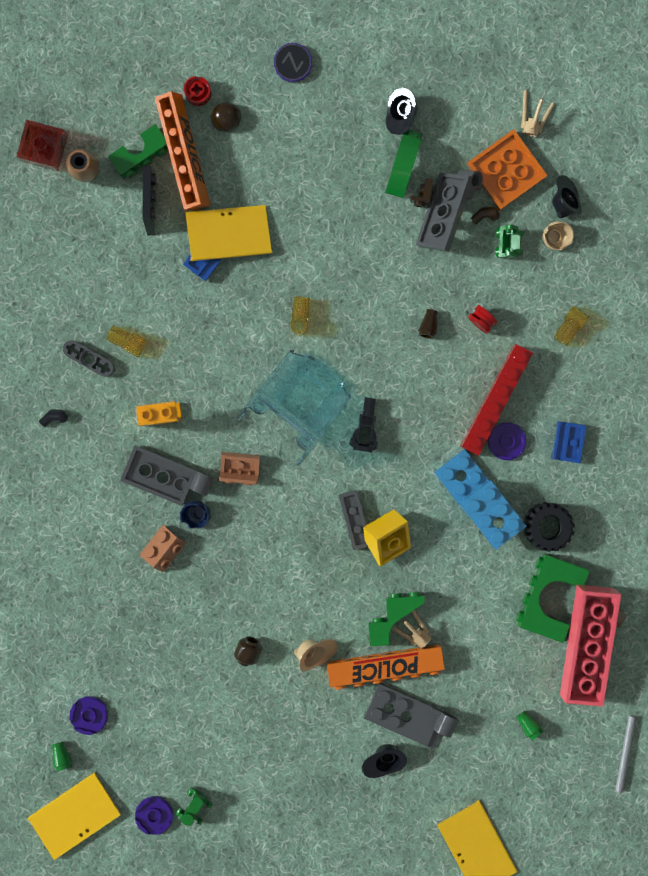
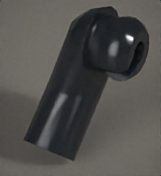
M51 409L39 422L44 427H47L52 421L65 423L68 420V415L63 410Z

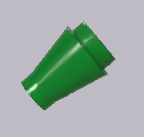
M523 711L516 717L527 738L529 737L531 740H534L543 732L542 725L527 714L526 711Z
M63 741L53 744V765L56 767V771L71 768L72 760Z

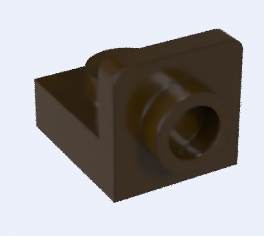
M426 178L425 184L421 183L419 195H423V197L411 196L410 203H414L413 206L425 208V205L429 206L433 179Z

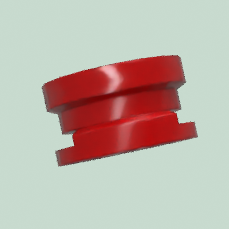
M190 77L184 84V94L188 102L194 106H202L209 102L212 92L208 81L203 77Z
M477 305L473 314L470 313L468 319L485 334H488L491 331L490 328L498 323L495 317L480 305Z

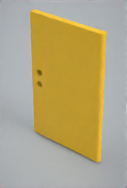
M266 205L185 213L191 261L272 254L273 252L271 249Z
M94 772L29 816L28 820L55 860L119 817L121 813Z
M480 800L437 824L464 876H511L518 872Z

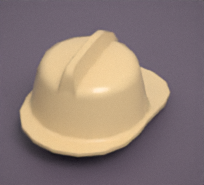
M313 639L304 641L294 650V654L299 660V668L302 671H308L315 666L325 663L336 653L338 645L333 639H326L320 642Z

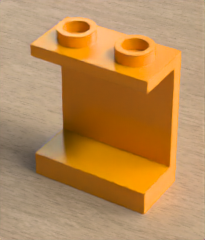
M174 401L136 406L138 426L183 422L180 402L176 403Z

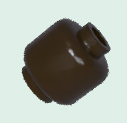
M247 636L239 640L234 656L242 666L254 665L259 659L262 646L259 640Z

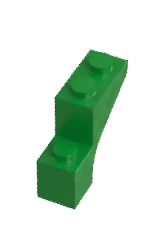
M409 592V596H402L401 593L390 594V597L386 598L388 620L384 621V617L373 618V622L368 623L370 646L390 645L392 626L398 620L423 605L425 595H421V592Z

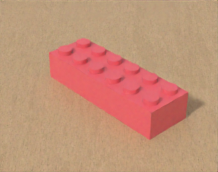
M588 585L576 586L560 696L565 703L602 707L604 705L621 594L615 588Z

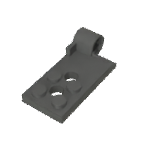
M461 169L457 174L439 173L416 242L417 246L445 252L450 251L466 200H472L474 192L482 186L483 175L480 171ZM447 208L445 215L442 216L443 210ZM441 227L440 232L436 234L437 228Z
M382 683L378 684L364 716V719L433 749L440 734L449 738L452 737L459 721L458 718L441 709ZM387 703L394 705L395 708L392 713L384 711L383 708ZM404 711H409L412 713V718L404 721L401 718V714Z

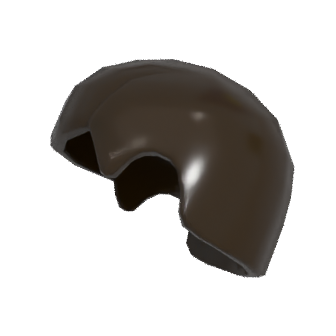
M229 102L218 104L211 114L212 125L218 131L230 132L237 128L241 121V111L235 104Z

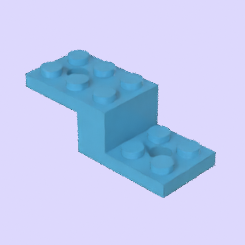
M465 449L434 472L495 550L526 527L494 483L487 479ZM463 470L466 473L464 481L456 479L457 471ZM497 517H501L504 520L501 528H496L493 524L494 519Z

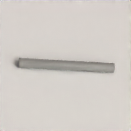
M628 715L615 791L623 793L636 717Z

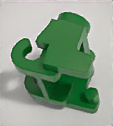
M510 224L497 228L496 235L499 239V246L496 248L497 258L508 259L523 255L521 236H524V232L518 230V226Z
M193 787L189 789L187 795L191 797L193 794L194 797L185 812H182L183 809L181 807L176 812V815L180 817V821L186 826H191L194 823L193 820H196L197 824L201 825L203 820L196 816L203 806V803L207 805V808H211L213 805L212 802L207 800L208 798L204 796V793Z

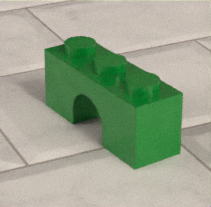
M156 124L140 134L144 141V149L141 153L131 154L123 145L108 156L123 179L133 177L137 173V169L149 166L153 162L152 159L157 156L162 157L168 153L166 139Z

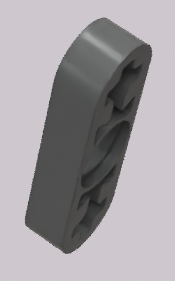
M71 340L64 344L63 352L72 360L103 377H109L114 373L115 366L110 360L76 341ZM75 344V349L80 352L82 351V348L84 349V351L80 355L79 360L77 359V357L79 356L78 354L73 352L71 353V355L69 354L70 350L68 349V346H73ZM88 353L94 356L92 364L84 362V356ZM98 358H101L99 363L103 365L109 364V372L105 371L102 373L103 369L99 366H96V369L93 368L98 363Z

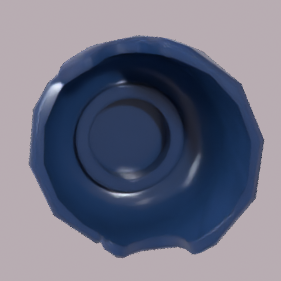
M197 500L186 503L180 512L181 522L186 523L191 529L203 528L211 518L209 507L204 502Z

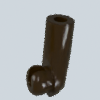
M482 207L470 219L477 225L484 218H490L493 221L498 220L500 213L495 207Z

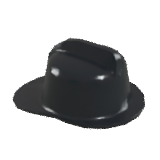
M405 88L397 89L389 98L386 127L391 134L402 135L412 126L418 107L415 97L410 90Z
M565 175L559 176L557 179L558 191L552 199L557 216L561 219L573 213L581 214L582 208L577 188L570 178Z
M384 744L377 748L375 754L363 762L362 772L368 778H379L402 770L407 764V757L398 750L397 746Z

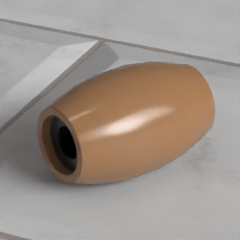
M76 149L68 155L66 161L67 170L75 180L86 183L93 181L98 176L99 162L92 152L85 149Z

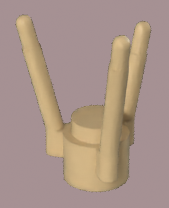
M524 90L522 124L520 128L523 129V134L537 137L538 134H541L542 128L555 104L551 103L540 122L538 117L543 104V99H540L534 118H529L527 121L528 92Z
M414 610L412 614L421 629H415L407 621H404V624L413 632L412 637L394 625L391 629L409 640L414 646L418 645L420 648H423L431 640V637L428 635L430 631L425 627Z

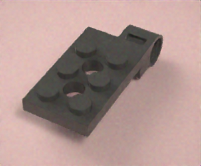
M134 445L120 481L183 506L190 489L207 496L214 477ZM145 464L151 469L150 474L147 476L142 475L140 472L141 467ZM166 472L169 478L166 483H161L158 480L159 473Z

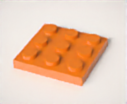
M514 129L467 162L470 170L482 173V186L499 210L506 207L548 176Z

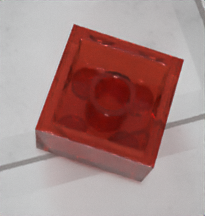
M26 119L16 157L24 163L59 171L68 134L64 129Z

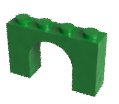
M543 553L542 557L539 556L535 567L538 569L536 574L530 578L529 585L531 588L529 593L526 592L522 603L525 605L523 610L518 612L516 621L518 622L517 625L522 629L564 643L570 625L543 613L539 604L540 593L547 584L555 581L566 582L574 586L585 585L589 570Z

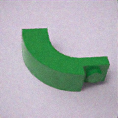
M408 130L402 135L385 193L404 198L423 136L422 133Z

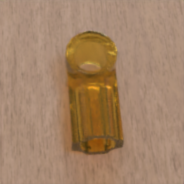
M294 297L290 327L292 333L296 336H302L308 330L310 298ZM302 322L305 326L303 330L297 331L294 329V324Z
M573 305L566 314L565 321L555 333L554 338L561 344L568 346L578 330H581L590 316Z
M115 325L110 328L106 338L109 342L124 348L125 351L137 357H140L148 341Z

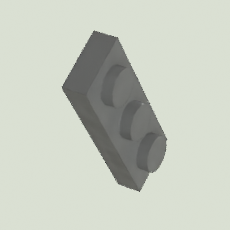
M357 490L338 494L353 550L368 547L363 531L366 522Z

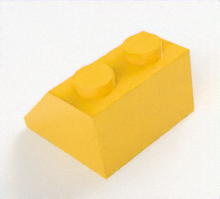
M394 509L363 527L365 542L380 567L411 548L408 521Z

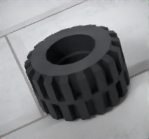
M547 502L537 504L525 516L526 521L524 524L526 527L524 534L527 536L526 539L540 550L547 552L559 551L560 548L566 547L565 544L567 542H571V535L574 536L573 527H575V523L572 522L573 517L569 515L567 509L558 504ZM546 516H554L559 523L557 534L551 538L542 537L538 529L540 521Z

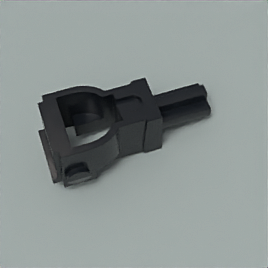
M365 397L363 412L359 414V427L354 431L352 438H350L349 445L353 447V450L372 453V450L377 449L378 442H376V433L373 430L374 422L376 421V416H374L376 399ZM361 426L371 427L369 441H373V445L354 442L355 438L359 439Z

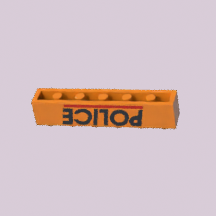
M170 91L155 97L184 210L197 211L211 206L182 94Z
M440 644L327 661L330 688L334 687L336 690L344 689L346 685L350 684L357 687L363 686L365 682L370 681L373 684L384 682V679L391 678L392 681L403 679V676L410 675L411 678L422 676L421 673L429 672L430 675L441 673L440 670H445Z

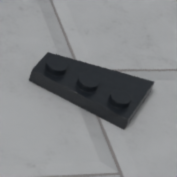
M143 166L142 219L147 236L155 235L156 208H154L156 191L154 190V185H157L156 173L152 172L151 166Z

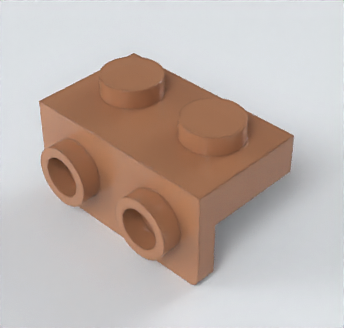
M222 452L219 481L229 484L257 485L260 456Z
M162 525L140 553V556L154 569L164 572L171 565L176 555L182 551L186 542L175 535L168 527Z

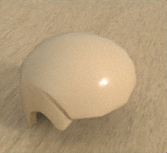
M562 221L550 223L542 234L545 246L551 250L558 251L564 250L568 245L572 244L574 238L572 226Z

